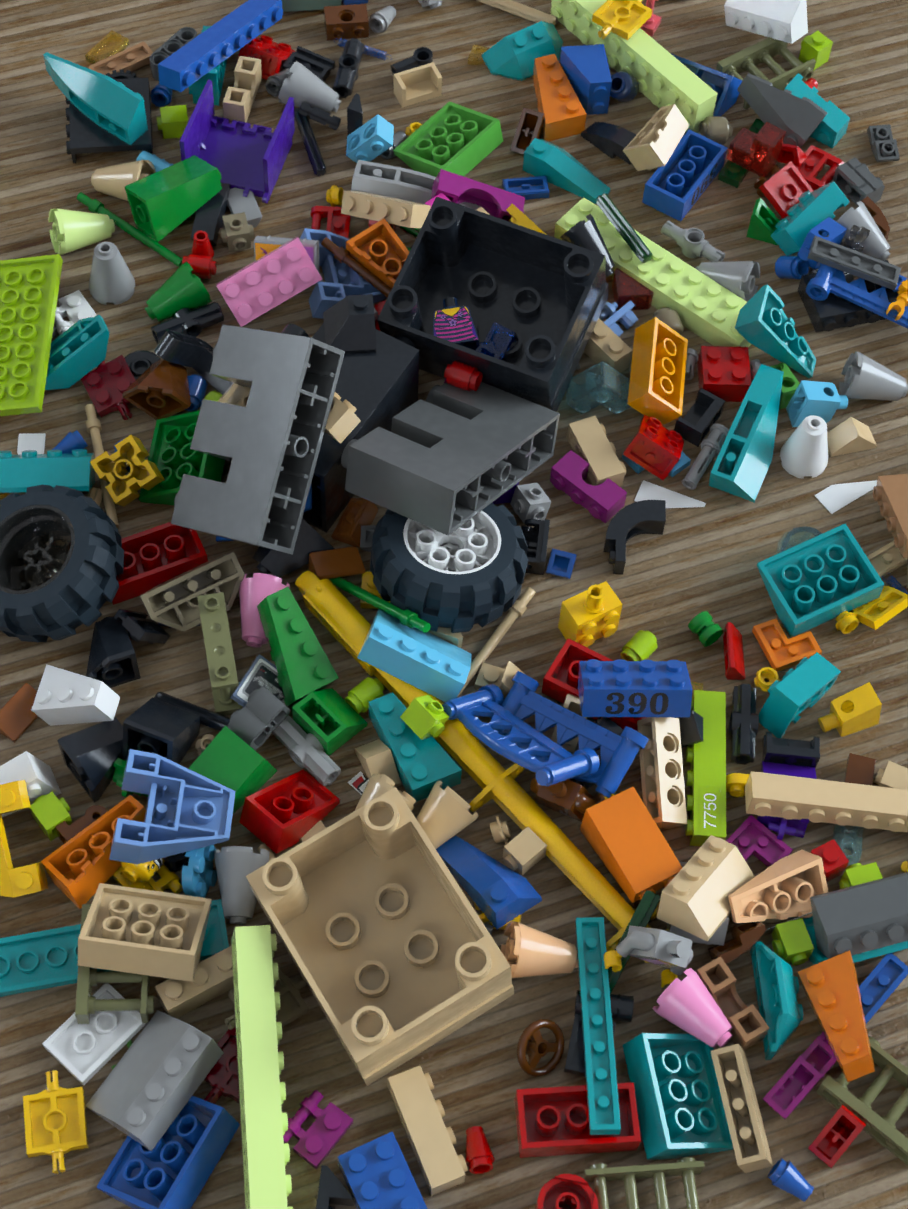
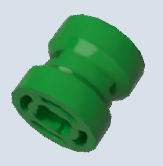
M708 611L699 613L688 624V628L693 634L699 636V641L704 647L715 643L724 632L719 624L713 622V617Z

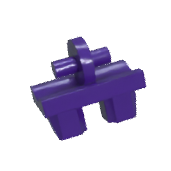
M758 816L757 818L766 828L776 831V836L779 840L783 839L784 834L803 838L810 821L803 818L801 820H789L772 816Z

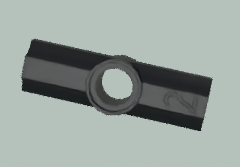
M351 38V40L346 41L343 54L339 58V68L333 90L339 94L340 98H346L352 94L354 83L358 79V69L364 52V44L359 39Z
M218 302L210 303L195 310L183 308L177 311L172 319L152 326L151 332L157 345L166 330L197 337L202 332V329L224 321V315Z
M741 684L734 686L732 693L733 708L730 714L729 734L732 735L731 760L737 764L746 765L755 760V737L758 733L759 714L756 713V688L750 684Z

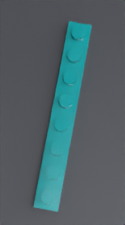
M581 917L575 920L589 1130L590 1135H620L621 1125L608 969H605L604 954L607 952L604 917Z

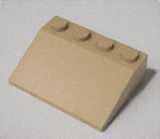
M99 883L78 938V966L193 982L200 960L212 899Z

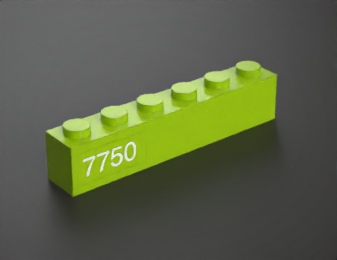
M694 690L691 710L703 717V741L686 748V762H690V770L686 772V786L690 787V795H686V810L690 811V819H687V824L685 825V835L690 836V846H702L711 835L723 840L726 839V692Z

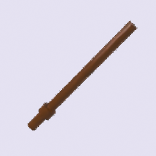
M327 237L323 239L321 245L334 254V258L340 263L344 262L388 298L392 290L390 287L349 255L350 252L345 248L338 247Z

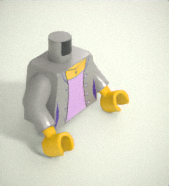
M629 926L627 937L616 946V950L605 952V969L612 966L613 972L620 971L622 969L621 957H627L628 955L670 968L661 972V988H663L666 984H671L678 978V975H681L691 962L693 957L692 940L661 929Z

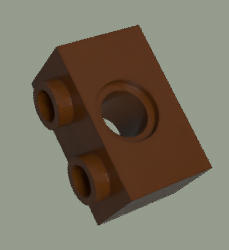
M366 4L324 7L327 41L340 40L341 38H369V19Z

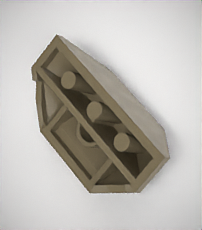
M231 552L155 586L140 595V598L151 620L184 632L201 624L197 596L223 592L226 611L230 610L244 578V573L235 553Z

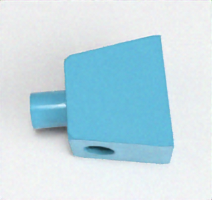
M801 380L786 410L792 427H798L806 417L812 415L821 417L827 423L831 420L836 410L847 408L848 398L846 395H839L835 384L831 382Z

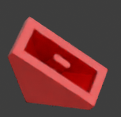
M842 1105L808 1149L832 1168L866 1124Z

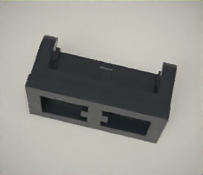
M526 519L524 524L526 526L521 527L528 546L526 573L544 575L550 520Z
M766 732V735L763 736V762L816 768L820 759L819 737H813L811 741L775 738L772 737V732Z

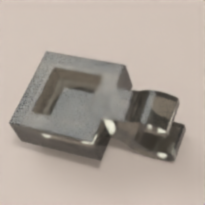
M853 225L849 238L843 237L840 245L862 253L864 247L860 243L867 239L870 230L863 226Z

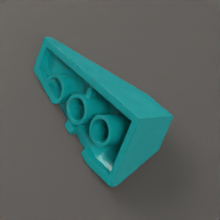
M768 284L763 285L740 309L735 329L750 344L780 362L785 363L805 377L812 378L817 360L804 337L797 335L793 318H787L782 309L785 305L781 298Z

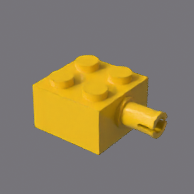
M607 581L598 585H591L588 590L562 602L558 628L566 640L569 638L585 647H589L595 640L602 637H610L617 631L623 604Z

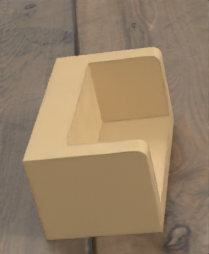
M434 62L394 74L393 93L402 108L439 97L442 94V76Z

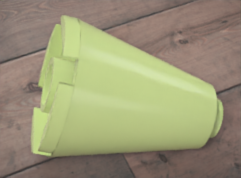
M58 208L50 209L49 222H53L52 230H49L55 253L58 252L60 255L111 238L112 233L115 232L114 221L106 214Z

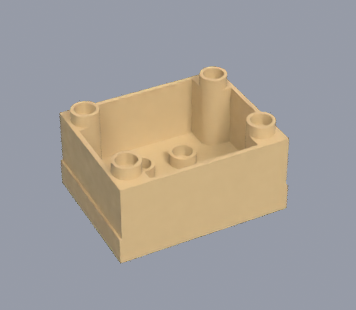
M396 787L378 798L372 799L363 807L279 857L270 860L267 864L246 876L258 903L367 1086L514 995L511 966Z

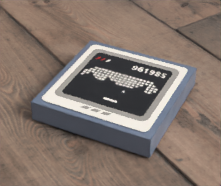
M259 654L230 698L245 707L249 695L254 690L264 686L284 704L283 699L285 696L282 686H279L276 666Z

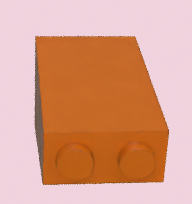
M634 786L585 810L580 831L632 903L641 900L647 890L656 893L655 891L663 887L665 888L683 868Z

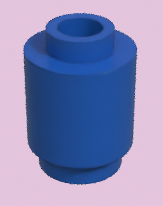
M780 256L775 263V273L781 279L798 280L801 279L802 275H807L809 271L808 262L801 260L799 256Z
M196 374L187 376L191 405L185 410L190 412L197 411L201 407L208 387L204 378Z

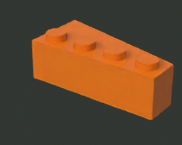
M551 54L535 58L533 81L538 100V111L545 114L543 140L549 142L581 134L585 130L587 114L556 55Z
M383 218L346 241V250L350 252L349 255L392 289L410 252L386 219Z
M132 795L126 797L41 861L52 882L79 909L82 908V904H86L96 893L99 883L105 884L121 867L120 861L109 860L117 819L122 818L144 822L145 807Z
M850 950L798 971L803 990L847 1082L874 1072L857 974Z

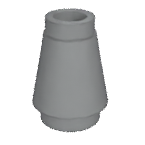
M387 6L371 14L369 19L371 30L376 33L385 32L397 14L395 8Z

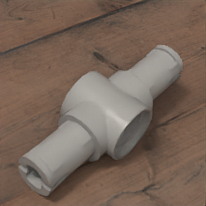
M668 220L661 229L662 234L675 240L677 245L682 247L683 255L688 258L703 257L711 262H722L725 258L726 253L710 245L709 241L704 239L705 234L698 228L682 229Z

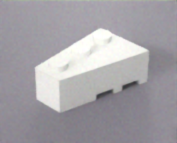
M46 664L31 711L50 726L113 721L120 696L102 681Z
M27 751L0 766V785L25 780L30 805L39 796L47 795L52 791L55 795L61 794L51 767ZM12 811L1 815L2 817H4L17 811Z

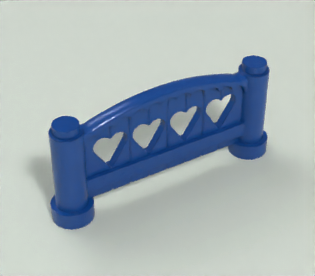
M821 263L815 277L810 279L806 287L807 295L814 300L823 301L827 299L831 292L908 329V306L904 308L905 311L902 317L897 321H894L898 315L897 310L892 309L886 315V310L891 303L888 301L886 287L884 286L868 293L864 279L859 278L847 283L843 271ZM899 275L897 286L893 291L898 292L899 286L907 278Z
M517 671L512 679L514 684L501 706L523 721L535 714V727L540 733L557 725V744L560 746L578 736L579 750L588 747L595 751L600 748L601 766L598 771L586 777L579 775L571 779L595 783L597 785L595 791L607 798L614 795L640 749L645 748L649 739L625 726L619 736L535 693L540 685L536 680ZM494 729L497 730L499 734L504 736H508L510 734L509 730ZM513 742L522 749L529 748L528 743ZM531 755L540 762H548L549 760L547 756Z
M495 684L483 686L477 692L447 700L442 704L444 711L450 716L449 720H460L476 738L508 760L535 772L536 780L542 786H551L579 775L586 777L596 773L599 769V758L593 749L586 747L572 754L508 710H505L501 706L504 700L503 693ZM475 716L490 717L491 722H482ZM494 729L509 730L510 734L508 736H504L499 734L498 731ZM513 742L528 743L529 748L522 749ZM531 755L547 756L549 760L548 762H540Z

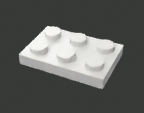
M105 983L92 995L96 999H125L109 983ZM96 1011L95 1014H90V1024H78L74 1013L42 1044L84 1086L147 1023H142L141 1015L138 1011Z

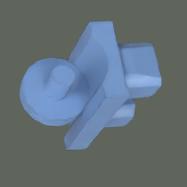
M631 300L617 312L618 304L606 301L599 316L600 320L607 319L603 323L618 337L624 332L616 324L618 321L628 330L639 320L631 310L635 306Z

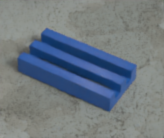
M546 176L502 179L503 190L523 196L525 200L549 198L550 192Z

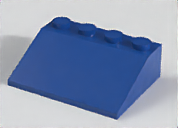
M191 1096L152 1151L127 1136L96 1188L132 1209H191L240 1124L225 1108Z

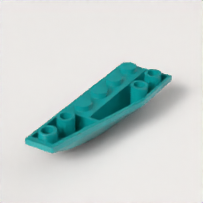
M47 52L43 54L46 71L56 86L71 103L97 125L129 145L148 130L144 99L139 93L133 92L125 87L123 83L117 82L109 76Z
M763 364L760 365L712 468L709 486L755 502L772 463L783 371Z

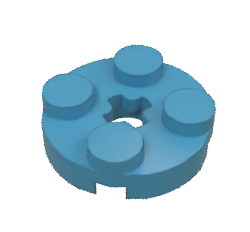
M214 845L186 852L185 857L190 858L188 866L182 867V887L185 895L205 898L209 887L215 886L217 872L213 870Z

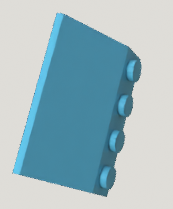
M379 609L357 658L445 702L457 698L465 685L471 668L472 654L429 632L424 633L415 627L409 628L401 624L399 619Z

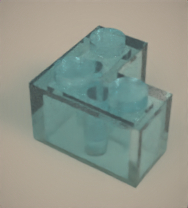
M602 361L572 377L566 390L567 404L581 414L602 405L617 415L631 407L627 404L630 379Z

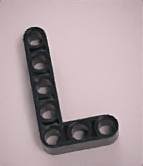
M166 330L154 350L159 357L171 363L193 368L222 395L233 384V382L210 374L214 350L211 345L199 338Z

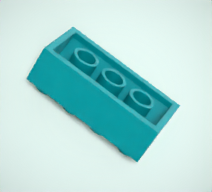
M86 449L72 450V454H62V450H48L47 454H37L36 450H25L19 455H12V451H0V493L27 492V487L37 485H50L53 488L59 485L79 491H90L95 484V470L90 463L94 459V453H87Z

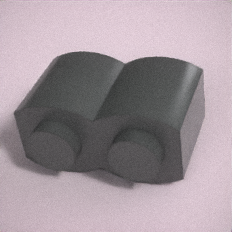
M264 686L254 690L249 695L246 706L236 710L231 715L228 727L254 750H257L269 738L272 731L286 719L291 711Z

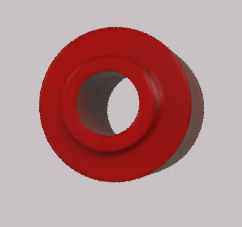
M196 254L183 256L182 264L188 262L193 268L191 272L199 278L211 279V276L216 274L217 262L213 261L212 256Z
M458 361L448 364L444 373V378H447V384L466 391H477L483 376L482 372L478 371L476 367Z

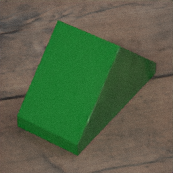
M761 198L757 199L746 237L777 245L771 235L777 229L775 225L780 220Z

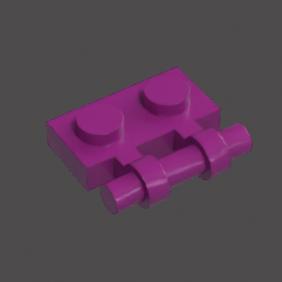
M314 1090L309 1098L305 1097L302 1100L300 1109L292 1119L288 1118V1131H285V1135H283L285 1144L292 1136L299 1140L294 1146L293 1151L315 1169L320 1166L354 1123L350 1116L332 1102L324 1110H321L317 1105L324 1096L317 1090ZM311 1115L316 1120L305 1131L300 1126Z

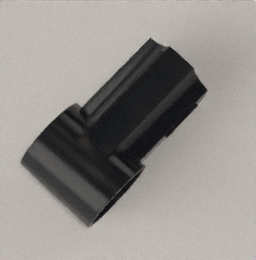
M426 47L417 48L413 56L390 65L393 78L396 73L432 63L433 53Z

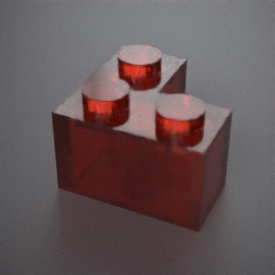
M766 122L757 134L743 127L730 143L726 159L760 177H766L778 161L786 131L769 122Z

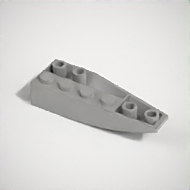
M358 160L353 174L351 191L366 192L424 204L431 199L433 182L436 177L402 167ZM460 203V205L474 210L480 208V206L473 203Z

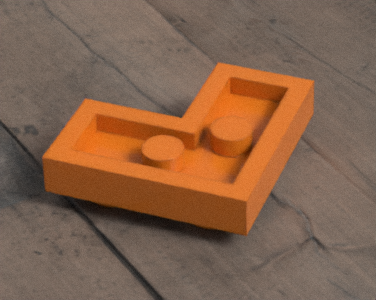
M777 618L753 626L752 632L768 662L776 672L796 666L804 657L809 659L816 652L820 655L822 654V650L811 631L788 639Z

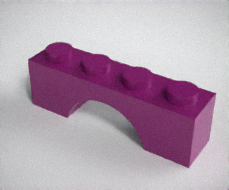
M440 169L433 182L431 199L443 193L454 203L469 202L476 204L491 216L511 222L512 216L506 209L512 203L521 212L524 210L525 197Z

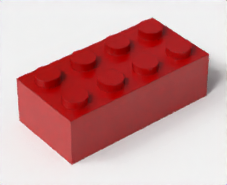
M168 522L122 538L121 548L124 550L123 574L116 576V580L119 582V589L112 604L115 605L140 596L155 586L208 562L206 551L196 530Z
M568 638L544 676L541 693L564 704L567 694L579 697V661L591 659L599 661L613 660ZM647 717L607 718L615 722L623 730L627 726L638 731L637 721Z
M634 1082L617 1083L621 1125L620 1135H590L586 1085L517 1089L514 1100L519 1158L637 1151L641 1138Z

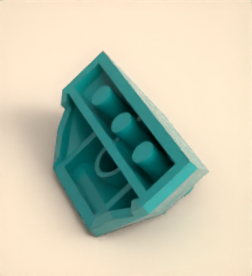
M540 21L505 36L484 52L481 57L492 75H501L506 78L523 81L533 76L535 58L555 54L559 61L563 40L553 23Z
M100 315L77 321L51 342L45 390L70 388L105 360L110 332Z
M757 941L750 951L758 1010L770 1028L763 1039L765 1060H772L796 1031L800 1022L803 1021V1007L797 1001L796 994L799 993V980L797 976L793 975L792 966L761 941Z

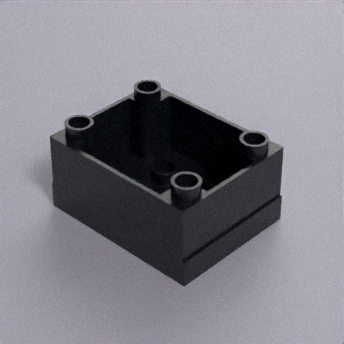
M436 196L377 319L381 332L392 337L394 335H402L410 339L416 348L419 349L420 370L444 378L447 365L458 361L476 367L478 371L482 372L481 382L557 412L608 298L605 255ZM455 297L457 298L458 307L468 306L479 337L481 350L475 351L433 335L434 312L444 309L443 300L445 298Z

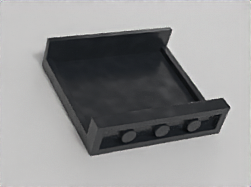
M148 77L114 79L117 82L123 83L125 87L133 92L139 93L144 99L148 130L131 145L97 125L66 98V104L69 105L66 108V119L70 121V124H66L67 138H70V141H66L67 155H72L73 164H76V154L143 150L153 154L151 92Z

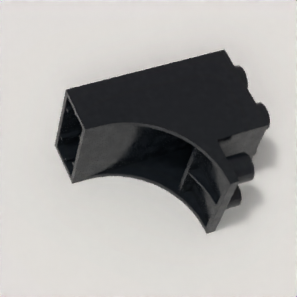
M324 323L312 337L325 343ZM295 324L286 325L281 332L309 337L301 327ZM375 329L376 352L344 354L335 392L341 397V402L346 399L357 409L354 413L361 422L341 444L324 432L311 482L312 509L304 512L302 516L308 524L326 533L345 509L350 499L355 495L345 490L347 468L342 466L341 458L346 445L352 439L359 440L377 427L391 432L393 417L418 401L419 349L405 336L394 335L392 337Z

